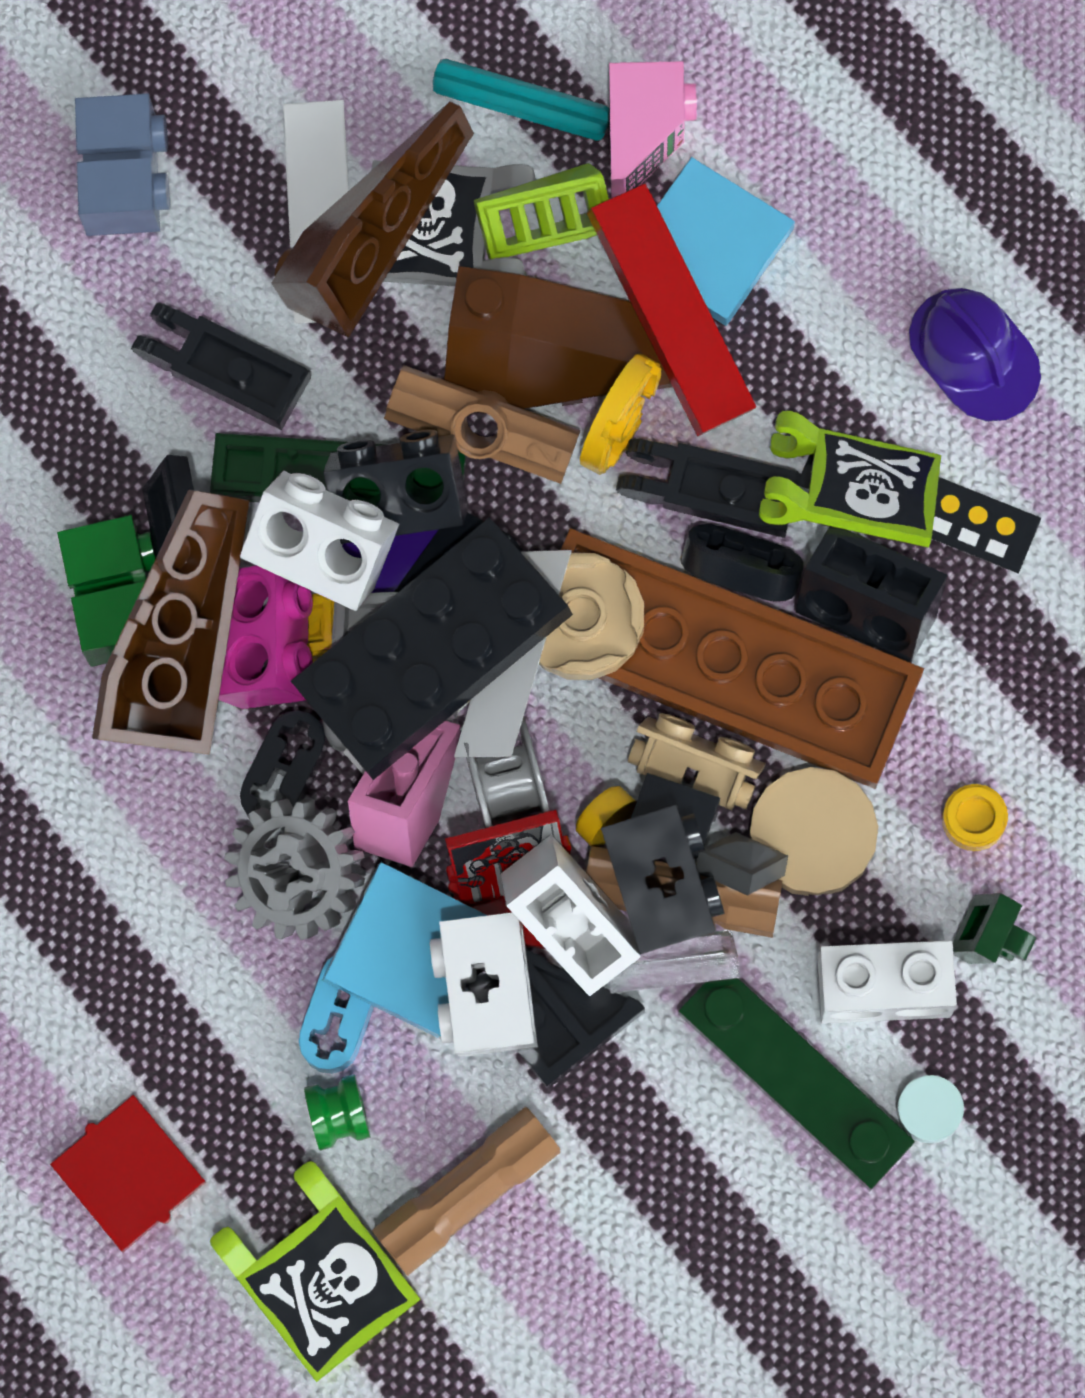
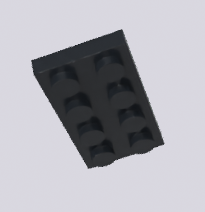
M489 517L297 675L291 682L374 780L573 614L564 600Z

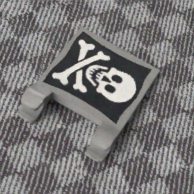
M373 160L372 170L382 161ZM523 164L495 168L454 165L383 282L455 286L458 266L527 276L523 263L518 258L503 257L485 260L486 248L473 200L537 180L534 169L529 165Z

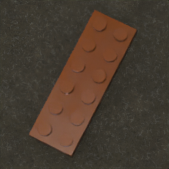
M569 529L561 550H572L571 553H595L610 559L611 563L618 565L623 571L625 570L636 581L644 601V633L634 655L617 671L599 677V679L823 769L837 771L845 777L873 789L877 788L923 675L924 668L574 529Z

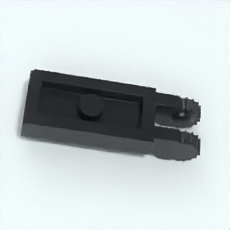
M156 302L150 313L151 319L161 328L187 339L180 351L177 352L152 338L140 335L136 337L131 346L133 352L143 360L165 371H170L173 377L282 430L311 379L310 371L202 316L195 319L177 309H173L171 306Z
M641 438L630 439L625 454L630 459L659 468H672L668 483L636 475H620L616 486L617 493L626 498L648 504H663L664 509L782 538L786 537L789 523L773 525L764 522L759 516L760 504L763 499H768L765 497L764 491L769 478L774 476L787 478L799 486L801 473L679 443L678 447ZM770 499L775 502H780L779 500Z

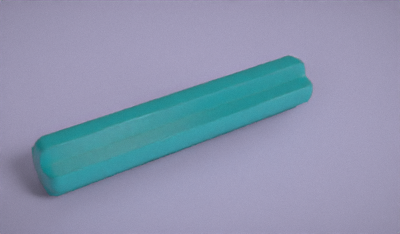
M441 59L434 72L432 81L433 91L442 96L596 141L602 140L609 125L610 108L607 105L450 59Z

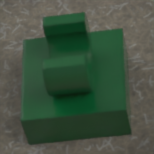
M1002 893L975 895L953 941V955L969 964L996 963L998 957L1007 961H1013L1014 957L1026 961L1036 937L1014 925L1022 904Z

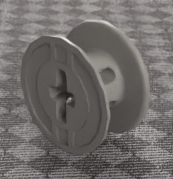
M524 716L519 730L522 745L514 747L512 757H469V744L464 743L468 756L466 759L484 828L491 827L493 819L535 808H539L540 814L549 811L543 782Z

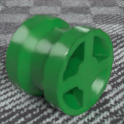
M355 1074L342 1077L337 1086L324 1089L317 1084L304 1087L309 1116L320 1151L333 1148L338 1139L352 1137L357 1141L371 1138Z

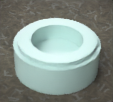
M934 1075L922 1076L911 1081L902 1091L897 1104V1117L902 1129L911 1138L923 1143H937L949 1138L957 1130L964 1114L963 1099L958 1089L947 1079Z

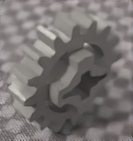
M287 798L271 803L270 811L265 807L252 811L248 815L253 827L245 825L236 828L232 833L234 838L242 845V848L225 853L224 860L238 866V874L225 880L226 887H241L244 894L234 905L237 911L253 907L257 913L254 916L252 927L257 930L274 922V933L277 939H284L293 935L296 929L299 938L304 940L317 935L318 927L324 931L336 927L340 924L337 912H348L357 905L353 897L347 893V890L357 888L365 883V878L357 873H353L351 869V864L365 858L363 851H348L346 842L355 833L354 829L351 826L337 831L332 826L337 815V811L333 808L321 811L315 816V805L312 799L298 801L293 808ZM285 827L284 833L277 837L276 846L271 848L263 847L272 833L279 828ZM291 859L292 868L289 867V864L282 863V861ZM297 870H300V871H301V874L307 875V876H306V877H303V878H301V879H298V871H297ZM319 890L326 891L322 900L310 910H304L305 904L311 902L313 892Z

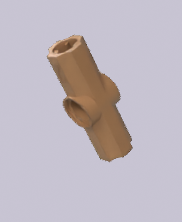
M405 365L400 370L384 419L416 431L435 430L438 437L455 434L457 449L469 458H492L560 484L563 481L581 431L511 405L505 397L497 392L488 390L476 392ZM475 412L487 413L496 421L498 433L489 437L475 434L468 426L467 416Z

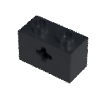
M673 805L601 828L640 954L717 930L713 917L725 914L714 877L701 880L694 854L704 852L705 847L694 813L682 817L678 805ZM662 857L666 858L667 864L670 867L681 866L684 872V878L675 883L676 894L668 897L665 896L664 890L661 887L650 888L647 881V876L656 872L654 860Z

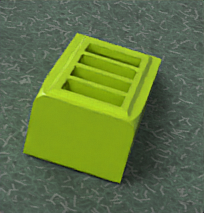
M590 163L473 200L488 258L495 259L515 256L597 236L587 213L579 214L574 193L583 191L587 211L609 200L602 173ZM559 197L564 220L555 223L549 199ZM533 203L539 228L530 231L524 205ZM509 208L516 236L506 239L499 211Z

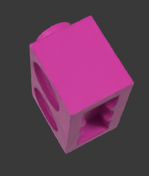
M257 565L239 568L219 693L220 701L241 709L306 701L292 684L291 680L313 663L311 651L307 646L308 617L313 607L311 590ZM268 597L266 607L261 612L263 603ZM268 659L267 667L261 675L262 667L265 661Z

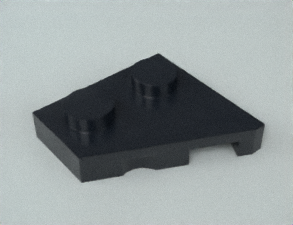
M526 949L538 1047L518 1049L516 1051L548 1090L645 1013V1007L639 1000L630 996L626 998L605 987H601L589 996L565 969L546 961L544 957ZM484 970L476 977V981L468 983L466 987L469 992H473L478 997L480 1003L489 1002V990L499 987V980L491 979Z

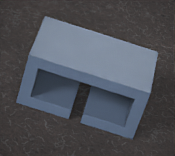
M149 93L75 98L76 151L78 155L83 154V161L77 162L78 215L86 235L160 232V210L170 209L167 172L158 173L157 152L168 151V132L165 115H155Z

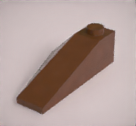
M449 101L307 227L300 235L294 247L287 249L281 255L271 284L288 309L348 338L350 337L474 134L460 105Z
M458 266L448 329L444 380L476 392L482 390L497 392L505 397L509 404L522 409L562 403V406L583 403L585 398L607 395L627 363L636 354H643L660 363L661 378L657 390L672 387L630 301L521 274Z
M188 490L103 670L92 739L210 755L250 500Z

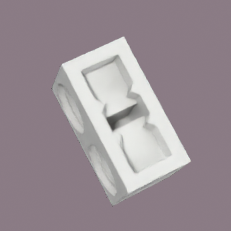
M283 471L263 492L240 558L356 611L376 586L399 523L384 517L383 512L373 504L361 500L349 501L327 491L324 484L312 476L301 473L290 474ZM282 512L290 513L298 518L302 524L303 531H297L288 526ZM340 539H346L354 543L359 548L362 558L353 557L345 552L341 546Z
M952 941L821 946L817 965L821 1024L951 1018L957 1006Z

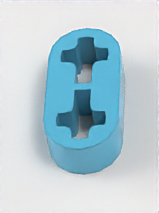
M333 956L327 960L321 970L299 1036V1046L305 1060L317 1071L329 1074L344 1071L354 1062L374 1006L350 995L346 1009L338 1006L341 990L322 981ZM333 1017L342 1018L338 1029V1036L341 1041L346 1043L344 1051L333 1050L328 1059L319 1058L320 1049L312 1042L314 1035H326L330 1029Z

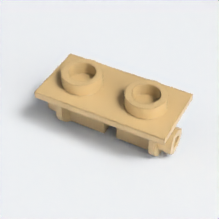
M661 713L657 720L648 716L638 726L636 732L648 736L649 739L647 742L636 739L627 762L638 766L637 773L645 776L647 773L681 784L689 767L699 771L693 789L720 797V806L731 811L735 805L747 809L756 786L745 782L746 776L757 779L766 763L753 758L754 749L730 738L719 737L716 744L693 734L695 730L693 724L669 714Z

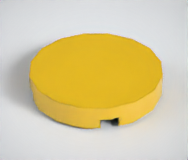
M636 354L627 363L608 392L591 425L580 455V465L599 475L606 473V470L611 466H615L627 449L630 439H633L642 423L640 419L643 415L641 411L645 398L641 397V395L650 399L656 393L661 378L660 363L643 354Z

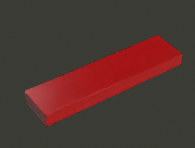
M646 183L592 207L587 212V215L697 437L754 410L757 406Z

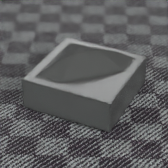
M734 832L705 847V851L698 854L697 867L701 875L705 877L713 876L716 882L748 896L785 876L788 855Z

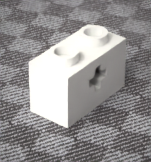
M552 835L548 836L501 873L506 906L589 996L641 957L628 918Z
M513 912L439 922L441 938L430 939V951L434 977H446L449 1003L438 1004V1019L442 1043L454 1042L455 1054L460 1057L538 1047L523 923ZM485 968L486 973L491 979L499 980V987L489 990V1002L480 1003L478 997L473 992L465 991L466 984L476 981V969Z

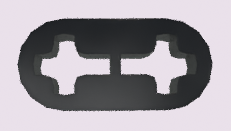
M701 524L692 527L688 532L681 558V564L684 569L694 577L773 602L787 601L796 595L804 568V562L801 557L789 548L712 524Z
M299 710L286 712L278 717L270 727L243 781L240 791L241 805L248 818L249 813L261 808L258 799L254 796L255 792L258 789L269 791L278 774L284 776L279 789L281 797L283 799L288 798L293 808L296 802L304 800L325 758L328 747L324 728L319 720L310 713ZM301 727L307 728L309 741L314 747L310 751L299 749L290 766L283 764L289 749L282 737L285 733L296 735Z

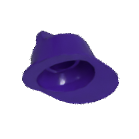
M965 288L943 290L926 299L914 313L909 328L912 352L920 365L932 377L950 401L966 415L986 422L1005 421L1022 413L1034 400L1041 381L1039 358L1028 339L995 301L981 292Z

